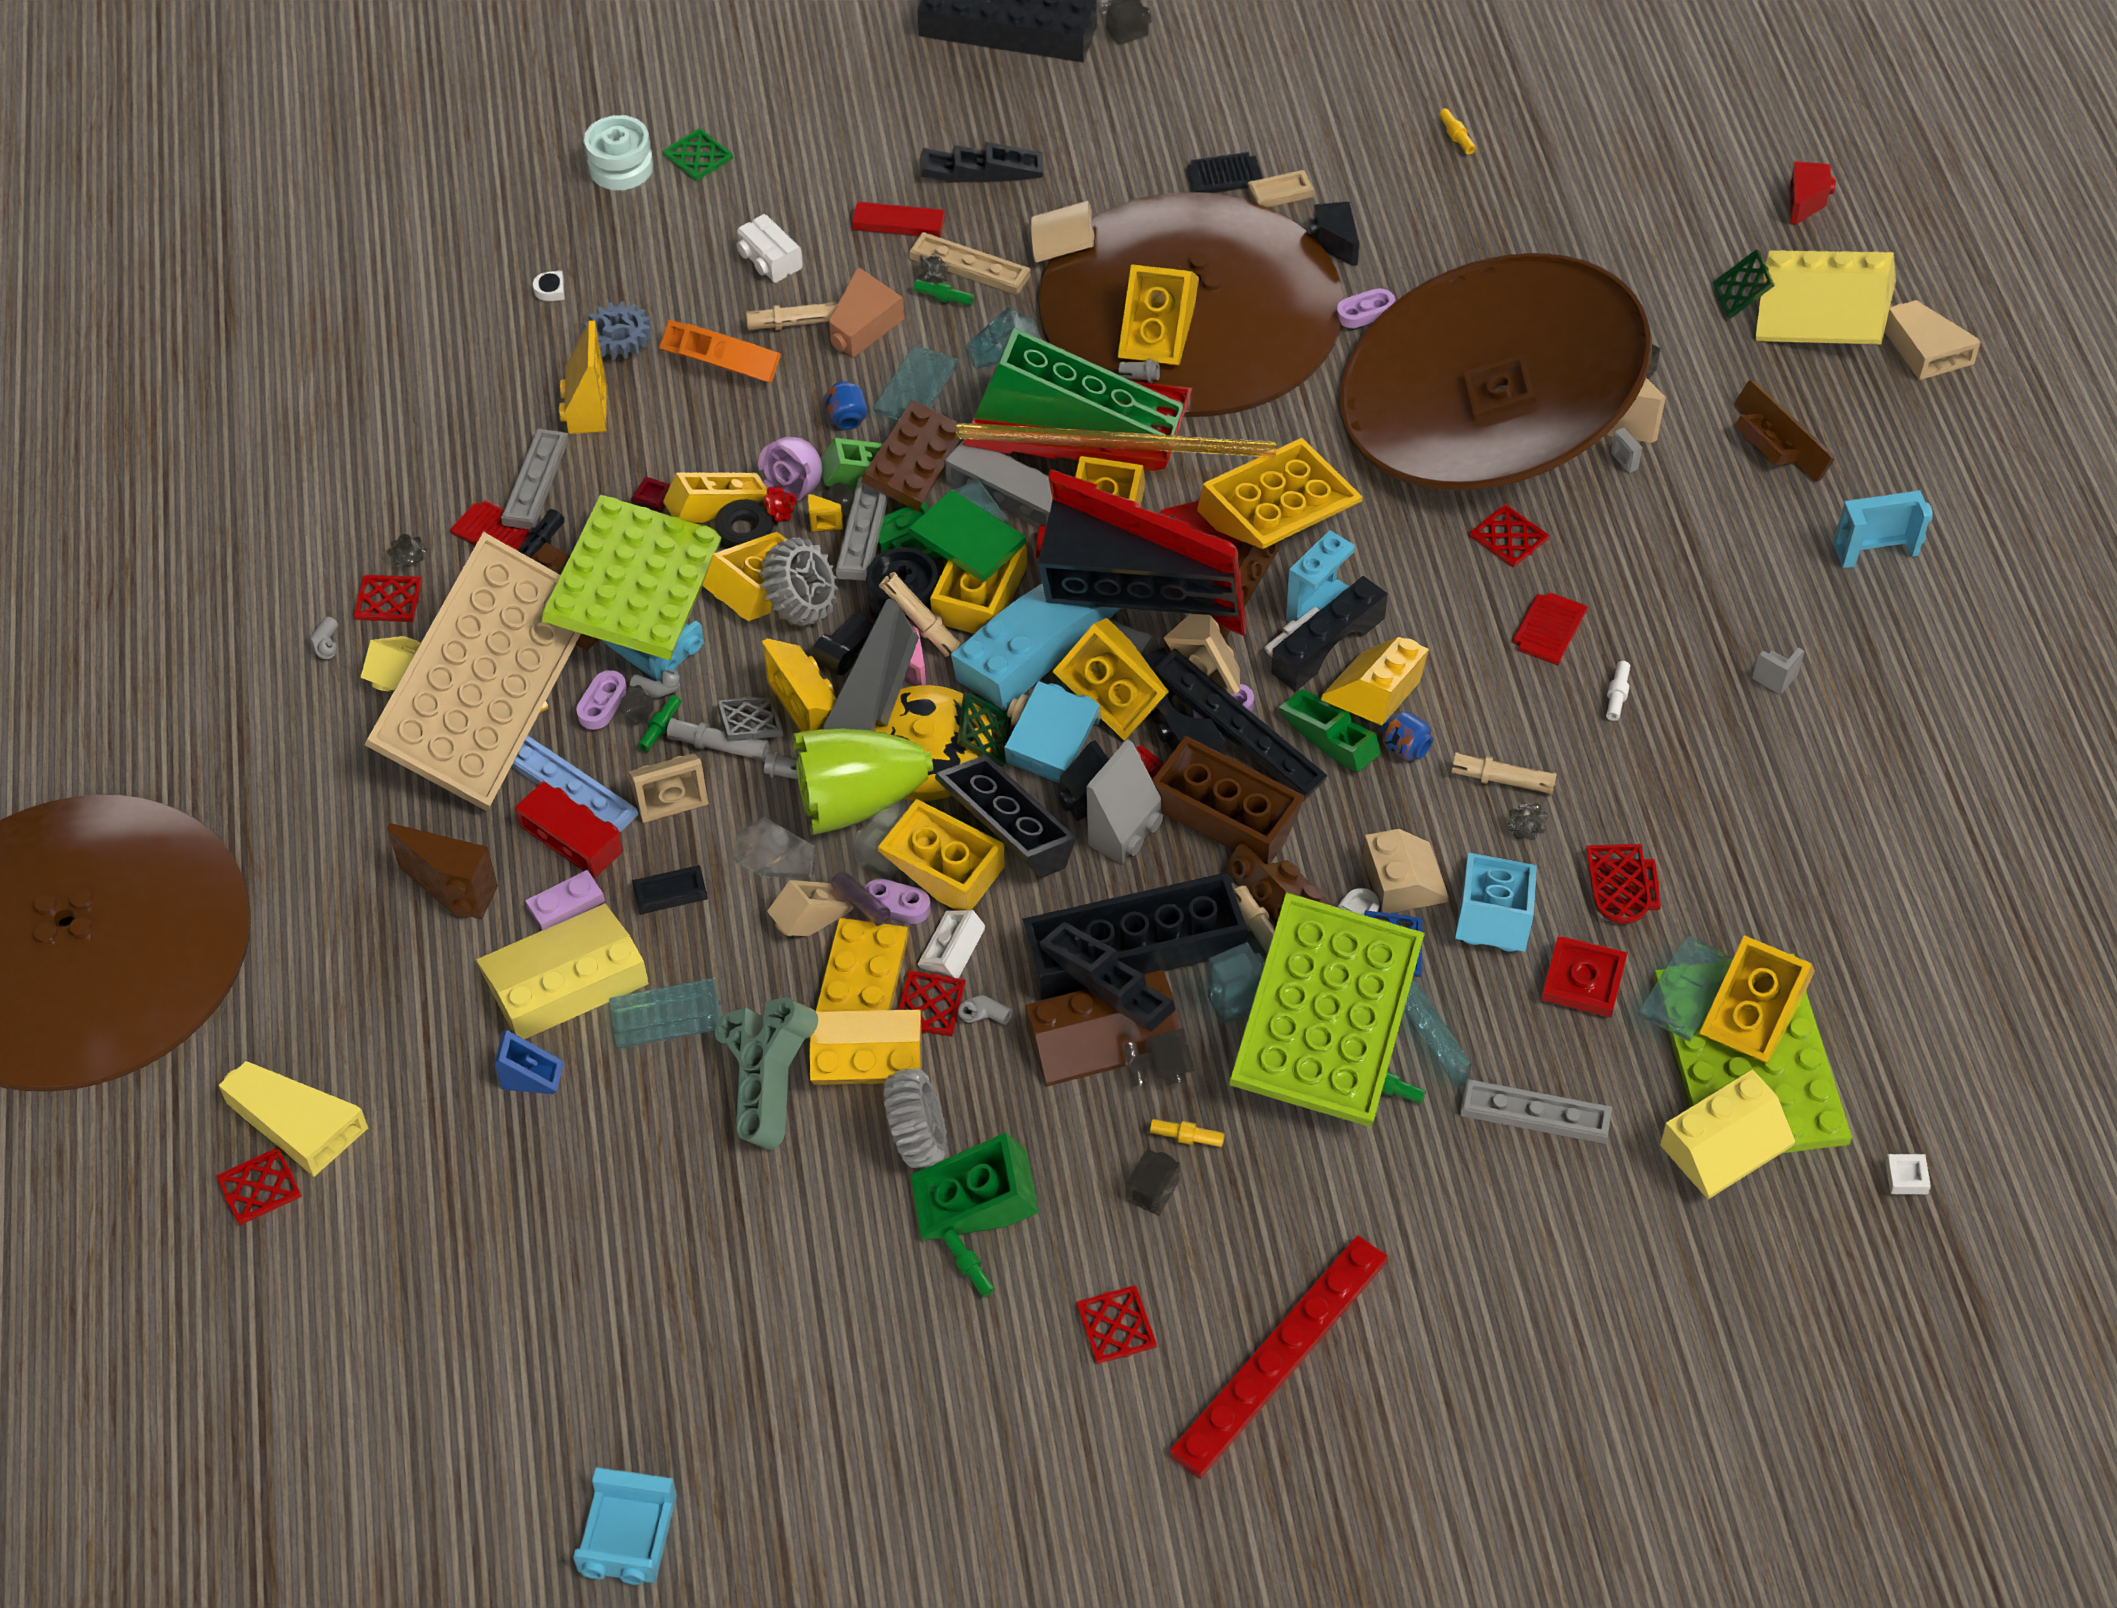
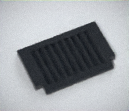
M1249 151L1191 159V165H1187V172L1193 192L1218 193L1248 188V182L1263 179L1256 155L1250 156Z

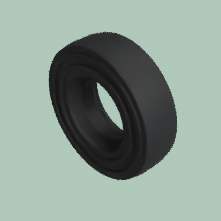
M736 500L726 504L719 510L715 518V530L721 537V545L728 549L771 534L773 532L772 517L768 515L767 508L763 504L753 500ZM741 519H750L756 523V527L747 533H738L731 528L734 522Z

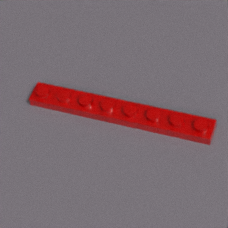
M1357 1235L1172 1447L1170 1457L1201 1480L1386 1265L1388 1255Z

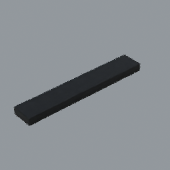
M1176 649L1172 650L1153 668L1154 673L1163 685L1204 719L1211 718L1217 729L1284 786L1304 795V801L1325 782L1327 774Z

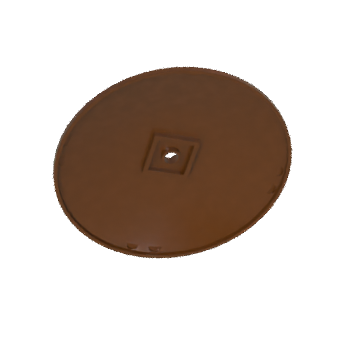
M1197 192L1148 196L1126 202L1098 214L1091 219L1094 231L1093 247L1051 258L1044 272L1040 287V319L1048 343L1117 375H1123V373H1119L1120 362H1146L1118 358L1131 264L1192 271L1199 276L1195 308L1180 365L1159 363L1160 377L1159 380L1153 381L1154 384L1192 388L1183 417L1218 416L1252 409L1271 402L1302 384L1327 359L1336 343L1341 329V323L1337 318V305L1344 299L1342 284L1331 258L1320 243L1297 223L1270 208L1245 199Z
M1522 253L1497 256L1462 265L1431 278L1402 296L1387 308L1360 338L1350 355L1341 382L1340 405L1345 427L1353 444L1371 464L1394 478L1417 486L1439 490H1479L1504 486L1535 477L1566 463L1594 445L1621 420L1634 403L1644 385L1652 356V336L1648 318L1635 293L1622 280L1602 267L1581 259L1547 253ZM1499 386H1506L1502 390L1495 391V389Z
M87 795L54 800L27 808L0 820L1 1088L53 1092L89 1087L123 1077L168 1054L195 1033L217 1010L229 993L243 964L250 937L251 911L249 895L241 871L227 847L210 829L195 818L173 807L139 797L122 795ZM74 917L70 925L64 927L57 926L63 918Z

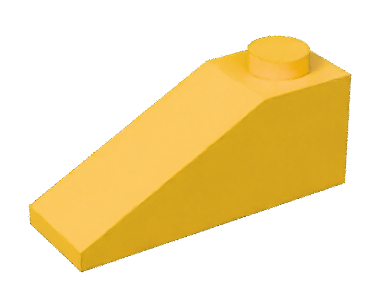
M676 473L663 503L671 516L692 523H704L715 519L719 510L730 502L744 499L757 502L763 501L764 496L767 495V487L758 473Z

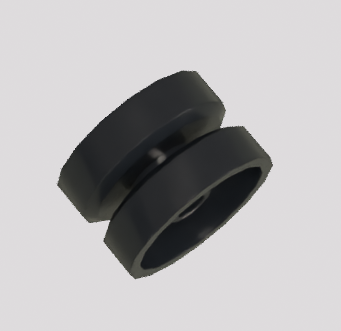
M903 547L886 550L873 559L867 568L866 584L869 609L875 621L886 600L891 599L879 587V584L886 576L891 579L889 574L895 572L904 584L931 611L930 597L939 581L938 570L933 559L922 551ZM906 615L907 619L910 620L916 626V624Z

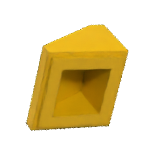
M808 494L811 532L842 530L841 504Z

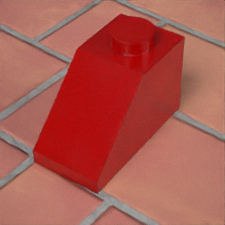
M1794 161L1790 179V225H1797L1826 207L1828 195L1834 194L1836 177L1831 176V164Z

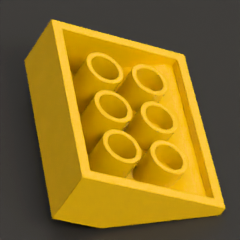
M1300 438L1203 483L1197 511L1218 532L1264 549L1362 502L1363 497L1303 438Z

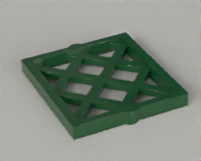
M1757 249L1712 282L1718 294V300L1721 302L1729 319L1733 318L1775 286L1768 271L1769 268ZM1756 259L1760 263L1759 269L1753 268ZM1739 272H1745L1742 281H1735ZM1750 273H1757L1754 282H1747ZM1762 274L1767 279L1766 283H1759ZM1721 285H1728L1725 294L1721 291ZM1733 286H1740L1737 295H1730ZM1745 287H1752L1748 296H1742ZM1728 299L1734 300L1731 309L1727 305Z
M966 692L963 694L957 743L976 753L979 757L987 755L992 761L1002 767L1006 764L1005 745L1009 738L1011 718L1007 717V713L994 707L991 703L985 702ZM973 703L981 707L983 710L977 712ZM969 709H970L971 712H972L971 715H968ZM986 714L991 724L985 726L980 716ZM992 714L1000 717L1001 720L996 722ZM975 718L980 729L975 730L969 720ZM966 728H968L970 733L966 734ZM994 728L999 739L993 740L988 730ZM984 733L989 743L983 745L978 734ZM973 737L977 746L969 742L967 739ZM999 743H1001V744H1000V751H999V749H998V747H997V744H999ZM992 747L996 756L989 753L986 749Z

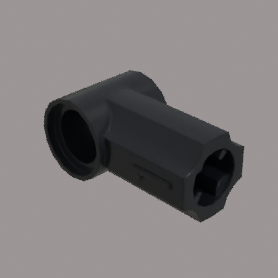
M860 612L852 614L831 636L824 634L816 641L811 656L816 662L840 676L844 675L851 668L856 653L864 646L874 625L864 614Z

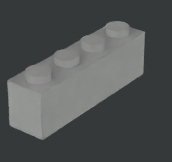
M964 440L945 460L947 482L1038 528L1039 526L1047 525L1052 494L1049 477L1042 474L1039 470L1030 468L1016 461L1011 456L1000 452L962 445Z

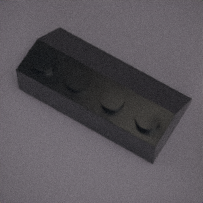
M987 755L936 773L935 779L950 795L1040 878L1066 868L1077 837Z

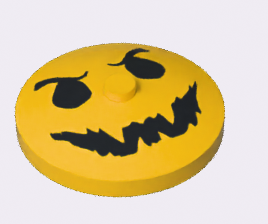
M919 685L900 689L888 725H875L874 731L905 738L922 745L924 751H930L933 771L928 772V779L904 799L931 801L952 796L935 779L936 773L979 757L976 753L957 743L963 700L962 693L947 687L934 685ZM973 703L977 712L982 710L978 705ZM969 709L968 715H971L972 712H971V710ZM981 715L980 717L985 726L990 725L986 715ZM975 718L969 720L975 730L980 729ZM966 728V734L970 733L968 728ZM984 733L978 734L983 745L989 743ZM973 737L967 739L969 742L977 746ZM990 747V748H988V749H986V750H987L989 753H991V752H992V747Z

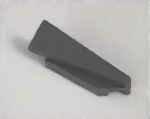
M893 599L886 600L823 729L845 728L874 731L875 725H888L919 639L917 632L910 625L905 612Z

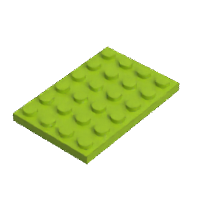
M600 494L543 611L542 622L671 660L702 589L712 555L718 552L721 545V537L715 529L708 526L698 525L675 516H669L646 507L636 506Z
M1286 893L1229 1085L1372 1127L1425 933Z
M1732 961L1655 970L1653 979L1690 1108L1753 1069L1777 1095L1795 1139L1794 1146L1783 1153L1850 1145L1852 1135L1807 992H1805L1798 1009L1767 1064L1699 1034Z

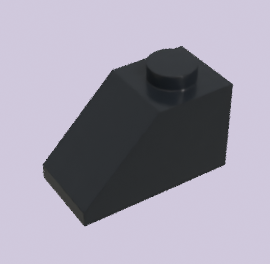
M1350 201L1314 204L1313 217L1308 219L1309 234L1315 235V239L1327 253L1351 266H1357L1360 243Z
M1096 740L1090 742L1060 776L1059 802L1065 811L1070 810L1077 821L1087 817V785L1109 761V758Z

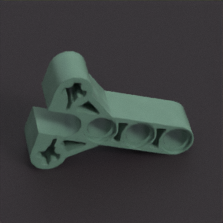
M788 997L765 1002L764 1016L747 1008L728 1012L722 1015L715 1027L717 1041L727 1045L740 1063L736 1121L737 1134L741 1139L767 1150L777 1148L785 1136L789 1065L804 1040L815 1032L818 1024V1015L815 1010Z

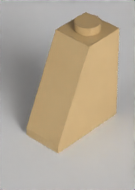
M1917 300L1898 304L1889 309L1884 332L1919 380L1975 363L1981 343L1977 337Z

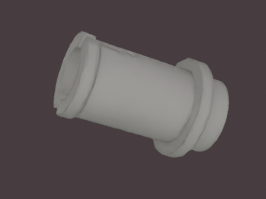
M1148 358L1146 362H1120L1119 373H1123L1120 376L1131 381L1147 380L1148 383H1153L1154 380H1159L1160 366L1159 362L1153 361L1152 358Z
M777 751L774 754L768 753L765 760L764 773L770 774V778H774L777 775L797 779L796 770H793L796 765V758L780 756Z

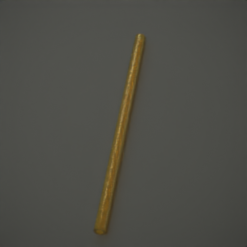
M957 423L956 439L1276 458L1277 441Z

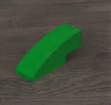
M1301 689L1279 707L1280 713L1310 742L1342 765L1357 773L1381 754L1376 733L1353 723L1350 712L1324 702L1320 697Z

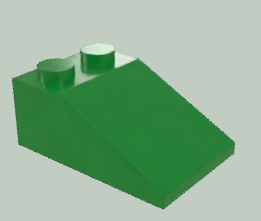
M1007 1132L910 1175L920 1235L923 1240L942 1238L951 1229H954L957 1235L1004 1228L1039 1213L1027 1150Z

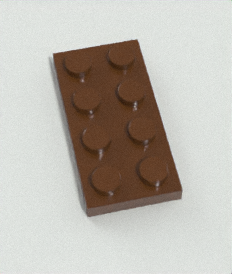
M911 400L864 473L861 483L919 511L945 469V460L961 443L968 427Z

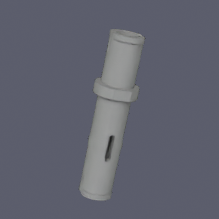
M672 718L668 724V739L691 743L698 749L703 750L705 747L758 759L763 762L766 760L769 752L768 740L743 739L727 741L725 731L710 728L707 723L701 722L697 725Z

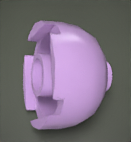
M786 436L768 444L759 454V471L764 469V474L767 479L763 480L767 488H776L780 485L783 487L784 492L793 493L797 501L813 492L821 480L823 470L821 458L816 449L802 438Z

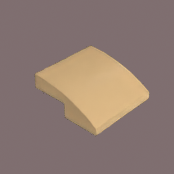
M1089 201L1031 217V237L1035 262L1093 247L1094 231L1091 225L1092 210Z

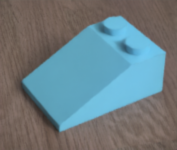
M1468 852L1455 939L1463 940L1471 945L1486 944L1496 946L1509 952L1516 950L1526 952L1534 916L1537 865Z

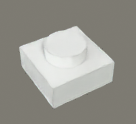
M1888 1154L1885 1164L1890 1194L1929 1193L1931 1185L1925 1154Z

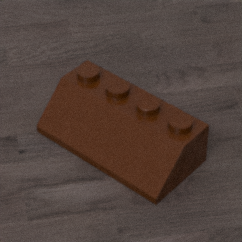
M1188 736L1183 738L1152 780L1161 797V813L1234 851L1238 844L1245 843L1265 865L1273 861L1285 844L1305 797Z
M1164 970L1144 974L1147 986L1174 1001ZM1089 989L1025 1005L1026 1029L1046 1087L1184 1051L1176 1006L1175 1011L1150 1032L1121 1014Z

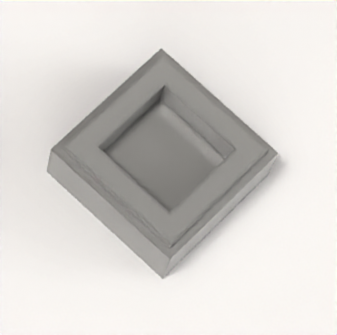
M1623 427L1615 431L1611 454L1627 472L1631 473L1639 469L1642 447Z

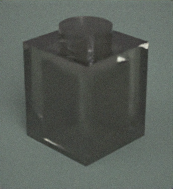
M1146 1148L1126 1182V1201L1160 1216L1179 1183L1180 1163L1176 1162L1173 1157L1166 1153H1156Z

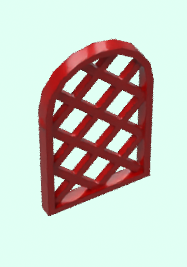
M1642 844L1586 845L1585 850L1592 897L1597 911L1604 918L1620 924L1634 923L1643 918L1650 907L1651 892L1649 890ZM1608 851L1604 856L1598 853ZM1622 851H1632V852L1627 856V855L1624 854ZM1637 852L1640 864L1632 859ZM1613 853L1624 859L1618 866L1608 860ZM1591 855L1599 860L1594 866ZM1603 863L1613 869L1607 877L1597 870ZM1627 863L1637 868L1631 876L1622 870ZM1617 873L1627 879L1622 886L1611 880ZM1640 873L1642 874L1643 884L1635 879ZM1595 875L1603 880L1597 887ZM1630 883L1641 889L1635 896L1625 890ZM1606 884L1617 890L1611 897L1601 891ZM1644 893L1646 897V904L1639 900V898ZM1620 894L1630 899L1625 907L1615 901ZM1598 895L1606 900L1603 905H1601ZM1634 903L1643 909L1637 915L1629 911ZM1610 904L1620 910L1616 916L1605 910Z

